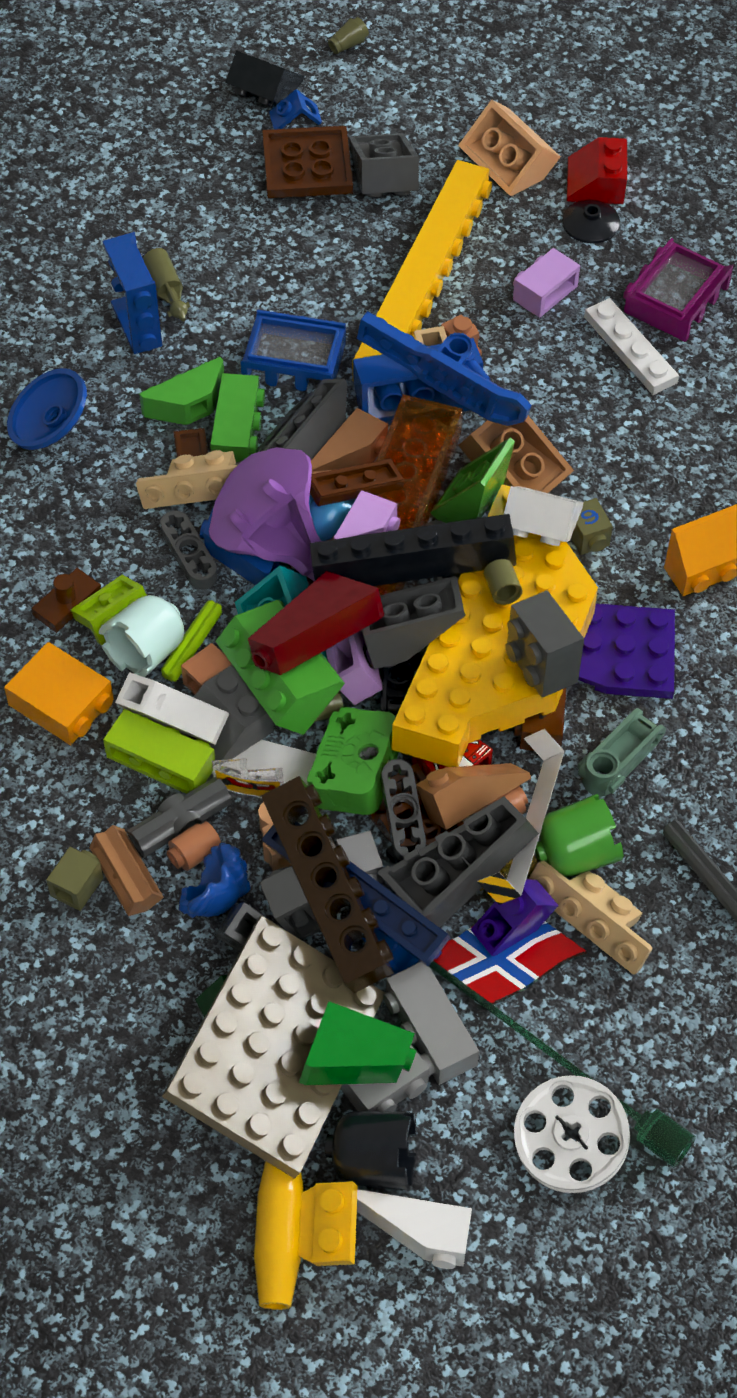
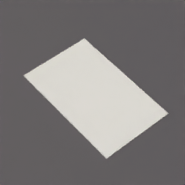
M260 740L221 766L218 772L244 780L280 782V785L300 776L308 786L307 777L315 761L316 754Z

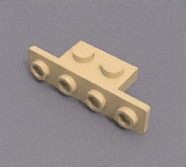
M215 450L206 455L193 457L191 455H181L176 459H172L167 475L137 479L136 486L142 507L144 509L216 500L229 474L237 466L235 465L236 460L233 451L222 452Z
M546 861L538 862L529 879L538 880L559 905L555 912L631 974L635 975L638 973L652 951V946L630 929L637 924L642 912L633 906L628 898L619 895L605 884L600 876L590 871L581 873L575 878L568 880Z

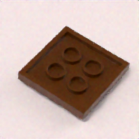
M346 126L262 130L268 198L353 194Z

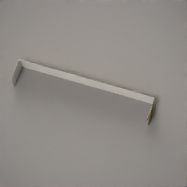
M545 729L524 738L543 760L526 819L539 834L513 858L507 880L498 872L477 881L499 905L522 895L565 752Z

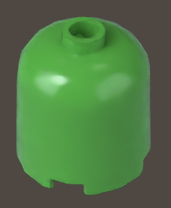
M598 794L545 815L535 853L539 862L542 860L546 861L563 876H575L623 860L622 844L620 842L614 845L610 830L616 828L614 819L604 799H599Z

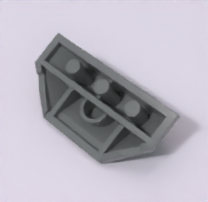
M323 379L319 382L314 391L303 397L286 414L258 447L256 453L276 447L302 450L312 460L346 421V380Z

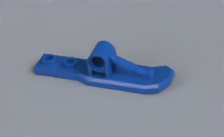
M368 311L361 318L357 339L406 367L425 384L491 422L510 426L522 423L528 417L532 406L521 393L503 389L490 381V377L474 359L475 354L472 351L473 342L467 335L463 333L450 334L438 349H434L417 341L410 334L400 331L388 324L384 319Z

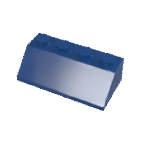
M471 338L473 342L472 351L475 354L474 359L483 369L482 358L474 338ZM441 344L431 345L428 347L438 349ZM384 354L353 359L354 387L358 408L388 423V425L469 411L468 408L422 382L409 369Z

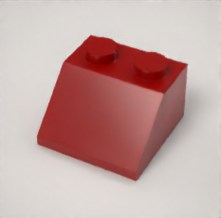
M598 137L568 157L567 201L598 200L607 204H624L627 184L626 138Z

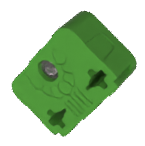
M341 707L339 712L333 711L324 737L317 750L315 761L307 777L308 786L313 784L322 800V803L317 806L318 808L362 815L373 814L379 809L383 799L380 780L383 768L389 761L397 759L399 753L392 750V724L396 718L394 714L385 711H370L350 707Z

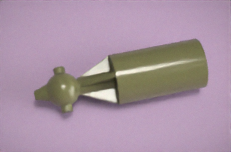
M152 249L145 254L143 260L153 281H155L156 293L160 299L171 305L170 310L167 311L169 317L173 316L181 321H185L188 308L191 306L189 302L181 301L183 285L165 249Z

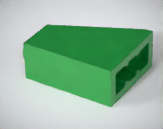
M328 1001L299 1083L304 1085L397 1083L402 1069L409 1072L417 1050L410 1048L415 1033Z

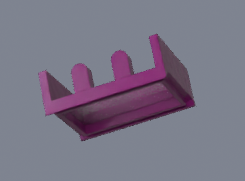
M671 238L664 247L660 246L657 249L652 262L642 267L638 279L634 283L630 282L623 294V298L626 299L624 313L686 342L689 339L692 321L698 323L702 321L707 302L714 305L718 300L720 289L727 291L729 288L734 264L723 266L674 243V239Z

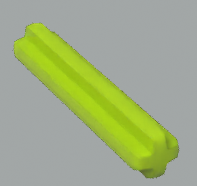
M209 600L204 604L184 634L182 642L171 653L161 668L163 678L171 682L178 680L182 674L181 665L195 655L221 616L222 606L219 603Z

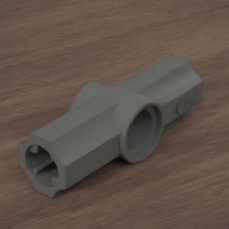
M214 777L186 795L177 793L165 799L160 804L158 812L127 830L128 836L138 853L145 858L194 824L198 823L201 825L203 821L232 804V797L222 780Z

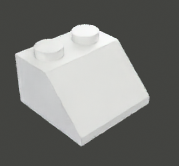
M511 486L504 514L510 515L513 535L527 538L528 533H533L541 536L540 542L559 546L560 541H570L584 502L522 486Z

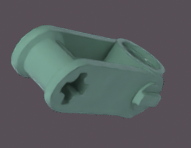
M639 708L633 710L592 752H589L578 763V775L583 778L584 788L592 795L606 796L610 793L613 794L624 783L625 778L658 745L666 732V727L661 724L658 726L643 716V711Z

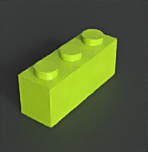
M125 708L103 739L107 758L185 794L206 783L216 767L214 749L207 742L200 739L193 740L182 735L177 729L162 726L143 715L133 713Z

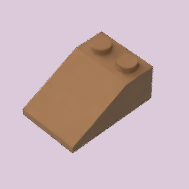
M529 415L524 422L510 426L487 420L458 445L472 462L511 437L515 443L503 484L510 487L522 486L549 493L574 471Z

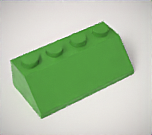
M275 600L235 615L215 642L275 725L304 735L345 683L322 653L282 675L255 666L248 638L285 607L282 601Z

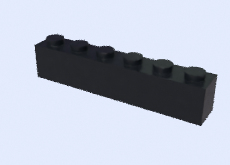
M509 514L310 543L315 580L328 571L371 586H379L482 571L488 564L499 559L509 560L513 566H516L514 536Z

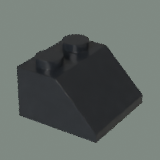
M236 50L225 83L234 86L233 92L248 98L250 93L258 95V102L273 107L274 102L279 103L297 89L305 76Z

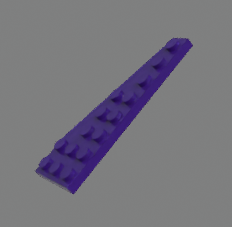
M596 604L593 618L584 638L578 681L595 686L594 690L604 694L673 699L675 609Z

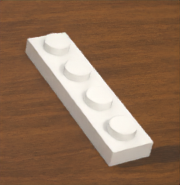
M610 298L585 309L584 318L652 395L678 383V373Z

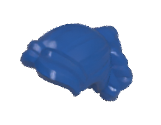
M220 843L219 846L211 847V854H208L203 859L205 870L201 873L200 884L197 887L189 886L182 888L178 907L179 911L183 914H188L191 918L196 916H218L232 908L239 898L250 891L251 886L247 879V863L241 858V852L236 846Z

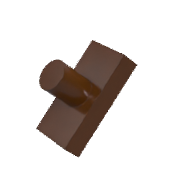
M76 568L69 575L60 574L56 576L53 581L54 588L31 608L33 616L56 633L74 618L71 612L73 607L101 589V584L79 568Z

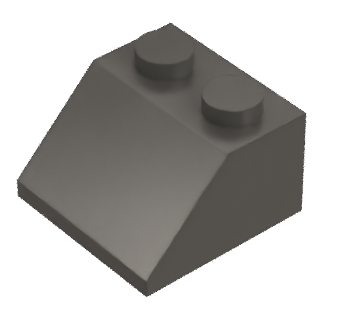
M232 665L204 682L194 696L198 700L229 713L216 745L208 743L214 749L216 765L219 768L274 732L272 719Z

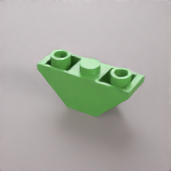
M218 357L205 362L192 370L178 374L172 379L139 393L143 416L145 418L188 425L214 413L218 401L222 373H224L223 359Z

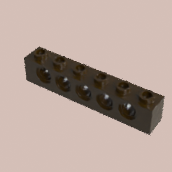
M298 776L261 795L345 985L353 993H356L394 974L389 964V961L394 959L393 954L385 939L379 941L374 931V929L379 927L377 919L371 908L364 909L360 897L365 895L356 876L350 878L345 868L350 865V861L341 845L335 846L331 836L336 834V831L328 815L322 816L317 807L322 803V800L313 784L307 786L301 777ZM308 814V819L304 824L295 826L296 820L301 815ZM321 844L322 850L320 853L309 857L310 850L314 846ZM337 875L336 881L332 886L323 888V882L327 877ZM351 906L350 914L346 918L338 920L337 914L339 910L343 907ZM366 938L365 945L361 950L357 952L351 951V946L355 940Z

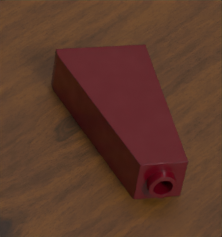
M326 571L248 638L255 666L282 675L380 620L384 616L379 588Z

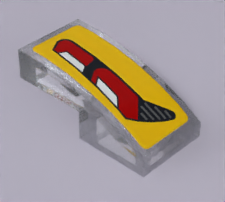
M247 758L212 761L213 778H220L227 787V790L234 793L261 797V795L284 784L283 768L248 770Z

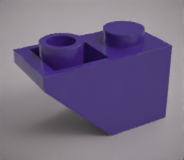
M526 879L520 897L500 905L495 901L470 930L491 956H496L537 931L559 905L538 880Z

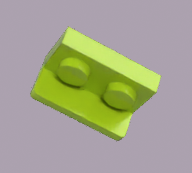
M122 574L73 607L71 612L76 621L92 630L97 643L102 646L106 643L104 635L99 634L101 626L136 599L147 596L141 584Z

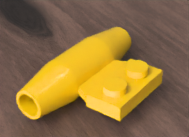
M265 1161L257 1196L254 1263L260 1307L272 1310L291 1308L301 1258L316 1266L355 1264L358 1185L353 1181L315 1183V1186L304 1191L302 1172L296 1178H293Z

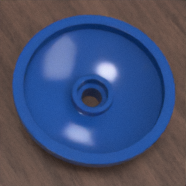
M60 368L48 371L30 382L18 395L8 415L7 431L11 440L23 449L36 450L51 446L64 438L77 424L84 411L87 397L84 380L75 371Z

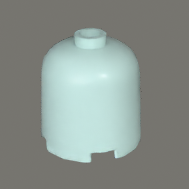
M148 595L136 599L105 622L99 629V634L104 635L106 643L102 645L104 652L120 671L127 668L134 674L146 677L182 642L184 625L180 612L174 604L167 602L161 597Z

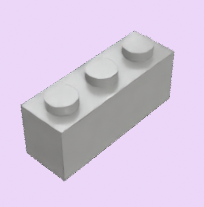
M420 962L386 978V993L383 994L384 1002L392 1015L398 1014L403 1023L400 1027L415 1033L411 1045L415 1044L421 1054L420 1057L429 1067V1076L433 1075L438 1085L478 1066L480 1051L429 966L427 967Z

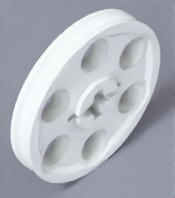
M561 1076L540 1084L522 1102L515 1119L514 1140L522 1164L535 1180L555 1191L582 1193L602 1186L619 1171L628 1153L630 1130L627 1115L622 1104L607 1087L595 1080L582 1076ZM560 1088H567L574 1094L573 1102L566 1107L557 1106L552 1100L554 1092ZM595 1099H605L609 1102L611 1109L605 1117L597 1118L590 1114L589 1105ZM537 1113L544 1116L546 1125L543 1130L534 1133L525 1128V1120L530 1114ZM557 1118L572 1130L577 1126L580 1128L578 1131L579 1137L587 1150L572 1138L567 1141L563 1140L566 1136L565 1131ZM611 1135L619 1140L620 1147L616 1153L605 1155L600 1152L598 1142L603 1136ZM540 1150H548L555 1156L554 1164L549 1169L541 1170L533 1164V1158ZM578 1161L587 1162L592 1168L591 1176L584 1181L574 1180L570 1175V1168L574 1163Z

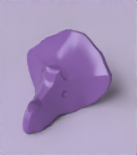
M276 447L251 454L237 465L226 479L214 504L209 528L210 538L213 542L228 552L253 555L268 561L287 563L293 566L300 574L315 581L310 543L319 542L321 539L316 533L309 508L312 477L310 457L302 450Z

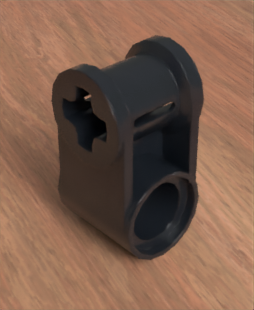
M407 660L398 663L396 666L384 668L381 711L390 712L395 717L414 678V667L410 661ZM400 677V678H403V679H405V680H403V681H396V680H393V678Z

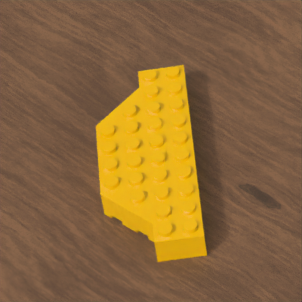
M501 485L487 517L504 514L510 486ZM528 533L527 538L513 535L516 566L513 567L522 587V595L510 604L500 605L494 602L483 574L484 570L461 573L458 584L465 616L429 643L392 724V750L446 767H459L468 743L481 739L482 734L496 729L501 732L525 723V718L539 713L544 716L556 710L563 689L542 698L534 687H530L527 684L523 671L518 664L510 661L505 650V644L508 640L507 623L510 620L511 605L548 590L585 638L595 612L598 587L567 542L560 541L559 546L540 542L541 536Z

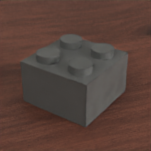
M548 590L512 604L510 620L507 623L508 640L505 644V650L510 661L516 662L523 671L527 684L530 687H534L543 698L578 683L584 637Z

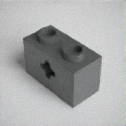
M292 866L277 869L268 878L260 882L273 916L284 930L300 940L321 931Z

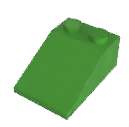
M510 437L462 467L430 513L437 520L445 523L483 518L484 513L491 509L501 485L504 484L515 441Z

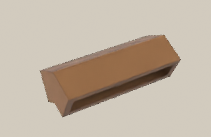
M112 825L105 832L94 835L89 848L99 859L103 873L128 916L146 912L164 898L124 829Z

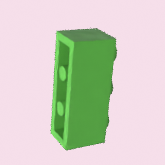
M222 373L210 444L211 451H233L236 462L243 461L251 454L256 453L258 449V436H254L255 431H260L262 418L261 412H258V407H264L265 389L260 388L259 376Z

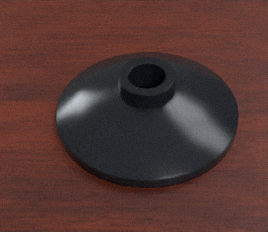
M581 200L571 204L565 210L562 224L567 234L580 242L602 243L616 235L620 226V218L616 210L604 202Z

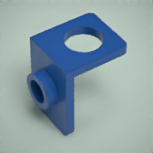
M297 89L281 100L269 112L274 129L284 128L301 113L318 125L322 123L317 105Z

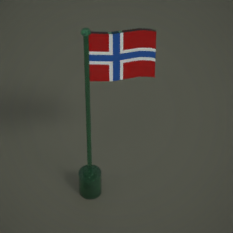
M546 921L537 931L496 956H491L470 930L471 928L447 942L441 950L442 954L437 959H434L429 967L574 1075L592 1079L494 1006V1004L527 989L560 964L586 954L587 951ZM618 1098L625 1112L637 1121L634 1127L638 1131L636 1140L675 1168L691 1149L696 1136L660 1109H656L653 1113L647 1110L641 1115Z

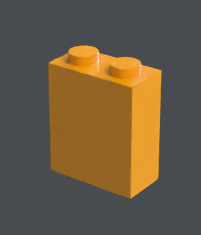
M47 642L4 686L10 707L70 746L78 737H83L89 731L92 722L100 714L106 713L114 700L112 685L109 679L50 642Z

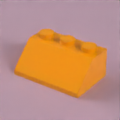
M737 504L672 529L664 569L682 596L693 592L700 593L711 585L721 581L728 582L737 576Z

